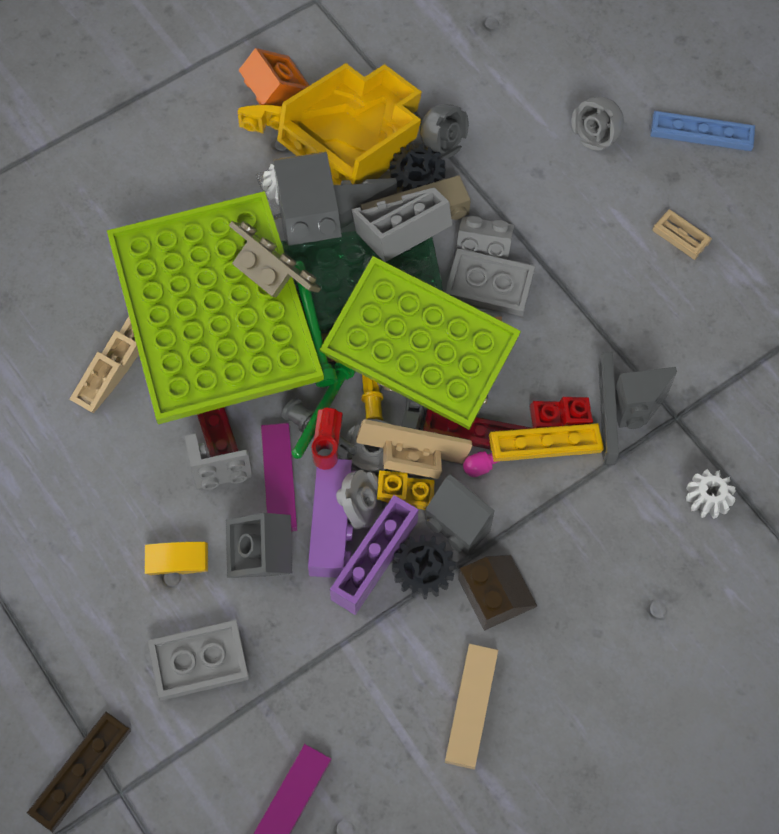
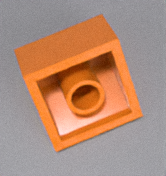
M258 48L253 50L239 69L244 78V83L252 89L260 105L282 107L284 101L310 86L289 56Z

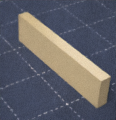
M469 644L445 763L475 770L498 650Z

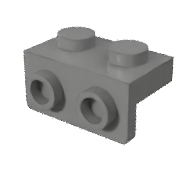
M477 216L462 217L456 252L457 248L508 260L514 225L502 220H482Z

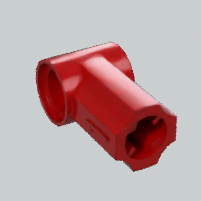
M334 408L318 410L315 435L311 445L313 462L315 466L323 470L333 468L338 461L343 412H339ZM322 449H328L332 451L331 454L327 456H322L318 454V452Z

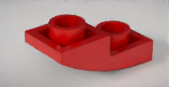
M562 397L559 402L533 401L530 404L533 428L593 423L589 397Z

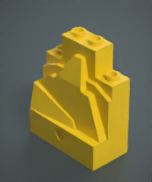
M345 63L282 103L277 141L296 156L327 152L333 185H341L342 180H350L351 184H361L367 179H378L390 169V162L393 161L394 153L399 154L401 147L406 149V145L417 138L421 119L414 113L418 110L422 92L385 64L364 77Z

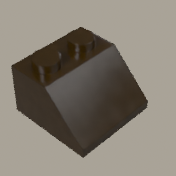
M511 555L487 556L460 568L458 580L484 631L537 607Z

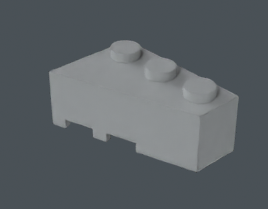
M430 188L401 196L402 200L386 204L385 201L377 202V207L361 211L360 207L352 209L356 233L384 262H387L452 226L450 202L437 189Z

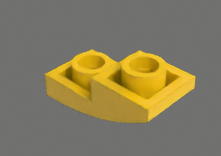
M274 105L240 107L237 111L239 127L247 131L264 133L266 126L279 130L282 107Z
M379 470L377 499L389 503L393 495L417 509L426 510L434 497L435 480L408 478V473Z
M173 542L145 545V574L147 575L208 572L207 542Z

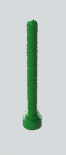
M296 261L295 267L301 272L303 269L306 270L302 261ZM297 282L307 325L324 375V380L316 382V386H331L338 382L336 370L332 368L331 364H328L326 355L320 351L323 340L311 291Z
M336 361L334 369L336 370L338 382L328 387L292 451V456L295 459L302 458L315 435L318 410L330 408L344 381L352 378L356 371Z

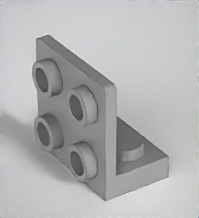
M196 433L185 435L190 465L197 489L210 490L218 487L219 484L228 482L233 484L242 483L247 478L252 477L248 450L207 458L204 442L198 444Z

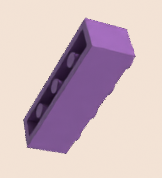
M338 459L337 464L328 470L317 467L308 561L309 576L338 578L351 559V551H346L347 541H352L353 526L348 524L349 519L343 506L338 503L336 495L337 491L342 488L344 478L349 473L357 471L352 470V460Z
M393 495L330 588L331 601L352 614H357L393 560L394 553L399 551V545L405 542L418 523L419 509Z

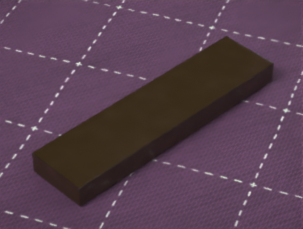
M106 711L30 807L27 814L53 833L129 735L131 729Z

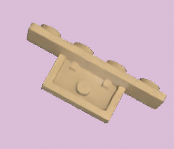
M367 419L362 421L356 436V442L359 444L383 448L384 469L439 479L442 472L441 460L463 464L472 448L471 440Z

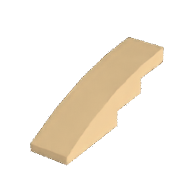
M129 316L120 332L115 330L103 352L96 353L69 399L92 413L111 394L139 355Z

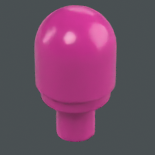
M480 451L465 459L463 469L468 476L479 477L492 470V465L498 462H493L492 453L487 454L486 451Z

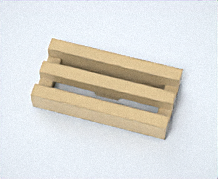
M670 209L654 225L652 230L694 260L712 240L711 237ZM667 220L671 221L680 228L678 229L677 227L669 223ZM687 234H690L691 236H693L695 239H697V240L700 241L701 243H698L697 241H695L694 239H692V238H691L690 236H688Z

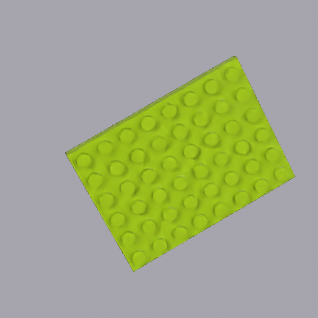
M265 191L107 230L158 425L324 380L293 278L291 277L277 297H272L232 264L247 243V240L229 227L231 221L240 224L243 221L247 222L257 230L255 232L256 236L260 239L265 237L276 245V252L280 255L284 253Z

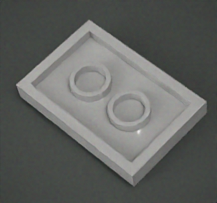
M457 248L445 293L467 304L523 317L535 266Z
M237 620L148 640L160 701L249 680Z

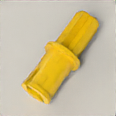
M362 375L364 394L361 396V401L365 403V419L383 421L381 408L383 394L380 392V387L376 381Z

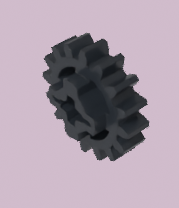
M420 143L418 148L410 144L409 150L401 147L400 155L394 153L393 161L390 162V178H396L397 188L402 186V192L435 183L445 178V160H441V153L436 152L433 154V149L430 147L427 150L424 149L423 143Z
M420 535V541L418 542L410 537L409 546L407 547L401 543L399 545L401 554L394 553L393 560L396 563L392 564V572L397 573L394 576L395 583L403 582L401 586L402 592L411 589L413 598L416 597L418 592L422 593L423 599H427L428 592H432L437 597L439 596V588L447 590L449 586L447 580L453 581L454 579L452 570L455 569L456 562L449 561L453 558V552L444 551L446 548L445 542L439 545L435 544V536L430 541H425L424 535ZM434 554L440 558L442 563L436 561ZM426 559H428V566H426V568L422 571L421 575H419V567H422L423 564H425ZM404 568H406V571L411 572L413 580L408 577Z

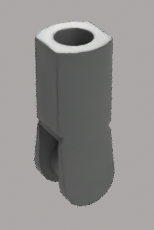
M407 398L401 426L420 430L425 407ZM409 409H419V413L411 412Z

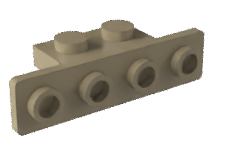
M231 221L229 227L247 240V243L232 264L272 297H277L291 277L309 291L318 293L321 290V287L315 283L317 280L315 276L304 269L301 272L295 267L296 261L284 253L280 255L275 251L276 245L265 237L260 239L256 236L255 232L257 230L245 221L241 224Z

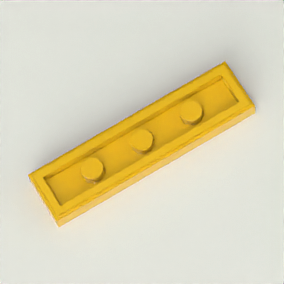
M599 423L495 431L489 434L493 462L601 453L604 450Z

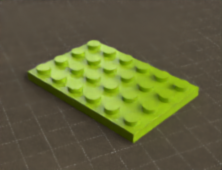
M373 256L320 351L344 366L470 429L521 331Z

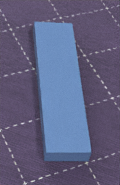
M654 111L650 136L752 151L755 125Z

